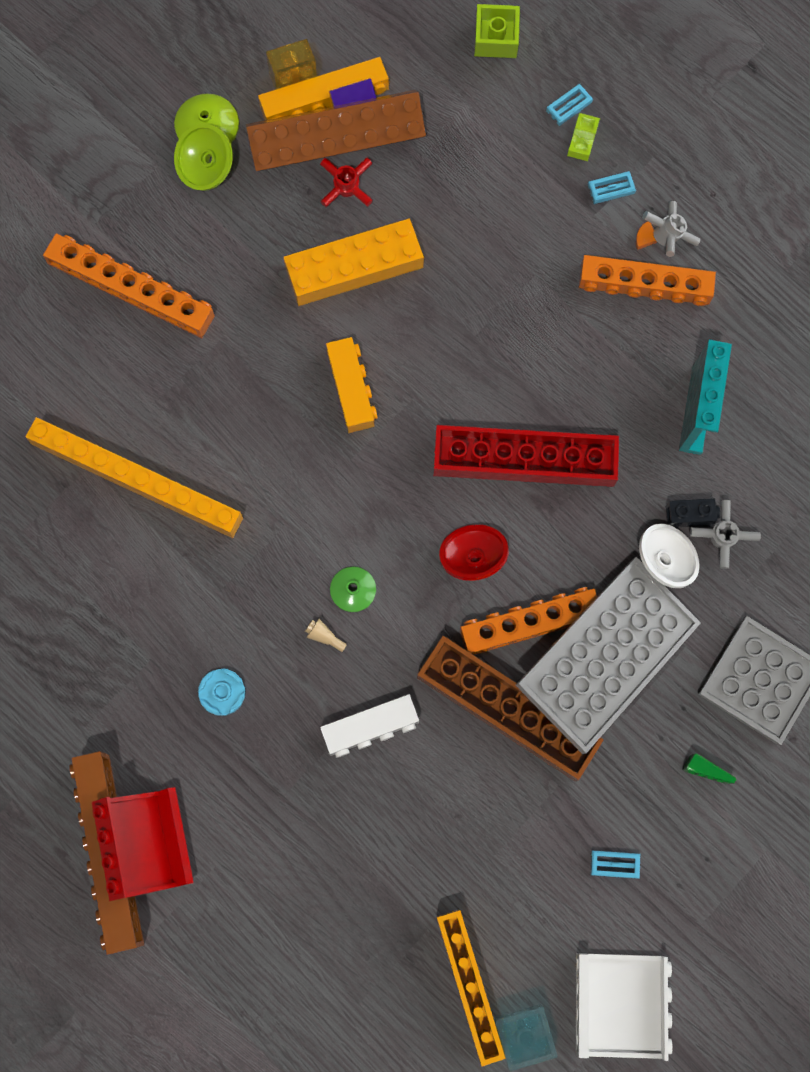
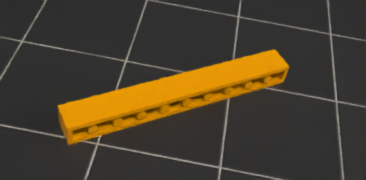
M37 417L25 436L32 445L231 538H234L243 520L241 512Z

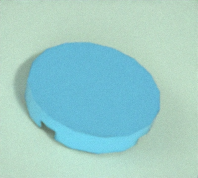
M228 669L213 670L202 678L198 689L199 700L208 712L217 716H227L241 707L245 699V686L242 679L235 672Z

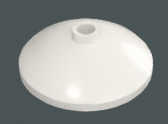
M656 524L644 531L639 541V552L648 573L667 587L684 588L691 584L699 573V558L695 547L688 537L677 528L666 524Z

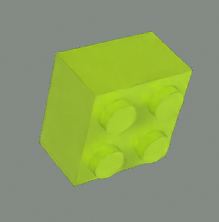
M477 4L474 56L517 58L520 6Z

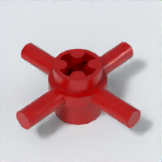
M327 158L321 161L320 165L334 177V188L321 200L323 206L327 207L339 195L343 197L355 195L367 207L373 202L359 188V176L372 165L369 158H365L355 169L347 165L337 168Z

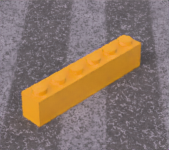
M377 57L258 95L259 104L264 119L269 120L332 107L333 104L329 90L368 78L372 80L375 95L382 94L389 90V78L381 58Z
M456 910L437 916V922L480 1064L485 1066L506 1059L461 911Z

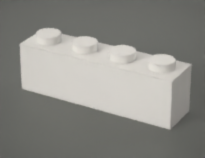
M409 694L320 728L330 756L335 755L336 758L349 754L348 749L358 746L360 750L371 746L372 740L380 738L381 741H385L394 737L393 733L402 730L403 733L416 729L415 724L419 723V719Z

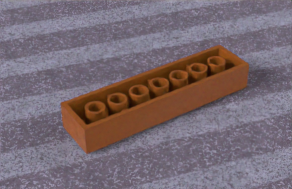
M416 90L245 124L256 171L426 136L419 92Z
M442 636L417 675L418 680L575 782L581 778L604 740L600 737L587 753L582 754L516 686V682L445 636Z
M99 751L73 757L69 769L72 779L75 778L77 788H74V797L76 803H80L81 812L78 813V820L80 826H84L85 831L82 842L84 850L89 853L90 861H87V870L89 876L93 875L94 885L91 886L93 900H97L99 910H96L95 914L97 924L102 926L103 935H100L102 950H106L108 955L144 946L136 897L133 896L109 902L105 874L101 862V852L97 840L92 802L105 797H117L110 756Z

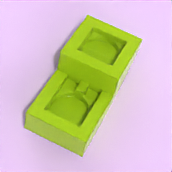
M579 113L567 156L588 161L600 118Z

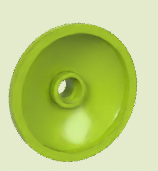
M200 94L185 101L178 109L174 121L178 139L191 126L206 123L220 128L232 144L239 130V119L233 105L225 98L214 94Z
M206 123L193 125L181 135L176 144L174 152L176 172L181 181L192 189L206 191L217 187L225 180L232 165L233 153L231 143L226 134L214 125Z

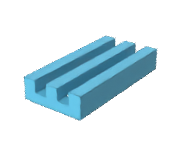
M578 84L546 108V112L550 113L552 119H556L557 124L560 126L591 104L593 98ZM578 92L581 93L579 96H577L575 99H573V100H571L570 102H568V103H567L565 106H563L561 109H559L558 111H555L556 108H558V107H559L560 105H562L564 102H566V101L569 100L571 97H573L574 95H576Z
M630 171L588 182V188L590 189L594 204L632 195L636 192ZM627 179V182H623V183H619V184H612V185H609V186H607V187H603V188H599V189H596V188H595V187H598V186H602V185H606V184H610V183H614V182H617V181H621V180Z
M591 851L590 875L640 878V854ZM597 856L633 858L635 863L597 861ZM597 866L634 868V873L597 871Z

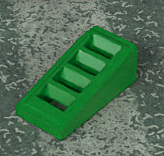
M697 753L690 755L682 769L687 773L724 784H734L737 780L736 777Z

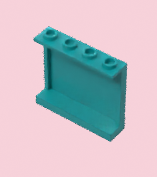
M708 340L692 367L679 451L701 455L703 453L706 431L718 433L732 347L730 343Z

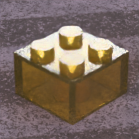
M307 39L266 51L269 75L275 90L317 77L316 61Z

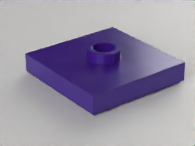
M371 78L329 90L333 106L376 98Z

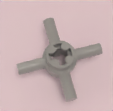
M676 201L669 202L668 216L664 219L649 211L644 212L642 218L658 226L654 229L653 234L659 244L666 246V256L673 257L675 255V242L680 238L694 246L699 245L700 238L686 231V221L677 214Z
M730 500L721 501V521L712 529L693 527L690 529L691 537L711 538L713 545L720 548L721 569H729L730 547L734 546L738 540L760 541L761 539L760 532L739 531L737 525L730 521ZM720 531L729 532V540H724L725 535L720 534Z

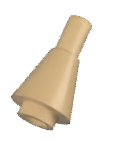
M320 619L317 621L312 620L305 630L308 633L306 638L327 645L330 644L343 652L347 645L336 638Z

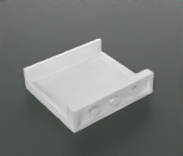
M576 953V1056L578 1058H589V1056L654 1058L668 1061V1054H672V1040L668 1039V1028H672V1015L668 1013V1003L672 1001L671 987H668V977H671L672 966L671 962H668V957Z

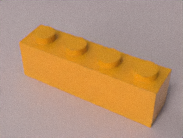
M352 337L326 343L327 354L348 433L374 427V419H378L375 406H370L369 398H372L370 386L364 384L363 378L366 377L364 364L359 365L358 357H361L359 345L354 344Z

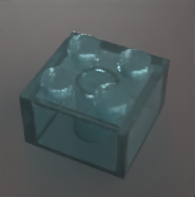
M541 1004L494 1018L509 1071L558 1057L544 1007Z

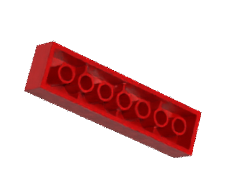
M437 425L433 476L614 487L618 481L619 436Z

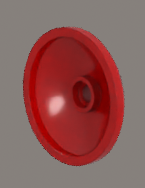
M468 525L453 531L442 542L439 551L440 562L444 570L451 576L466 581L481 580L492 576L504 566L509 554L508 543L504 535L497 529L486 525Z

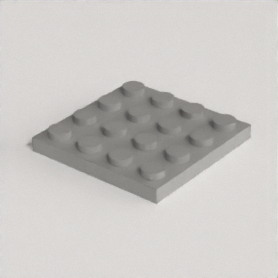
M746 616L698 695L780 746L810 697V655Z

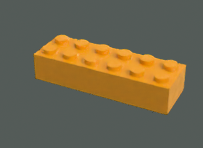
M409 218L284 256V263L297 304L301 306L421 269L424 265V256Z

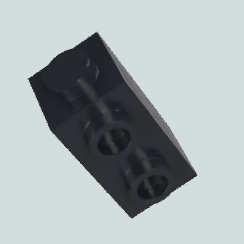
M715 498L669 501L665 506L667 525L675 528L713 526L718 521L717 519L720 518L719 505H716Z

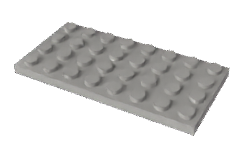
M635 557L520 679L516 686L582 754H585L701 622L665 585L655 580L648 573L643 563Z

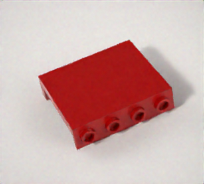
M175 787L150 793L115 798L105 797L92 802L93 817L96 824L97 840L101 852V862L104 869L109 902L194 883Z

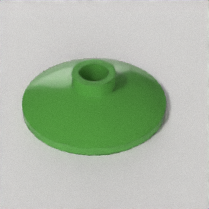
M347 567L340 570L332 579L330 594L333 602L340 609L347 612H359L366 609L373 602L376 595V584L371 574L359 567ZM351 584H355L357 586V590L351 592L348 589Z

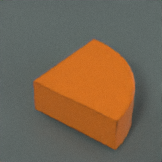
M650 222L644 223L637 233V250L657 243L653 234L654 229Z

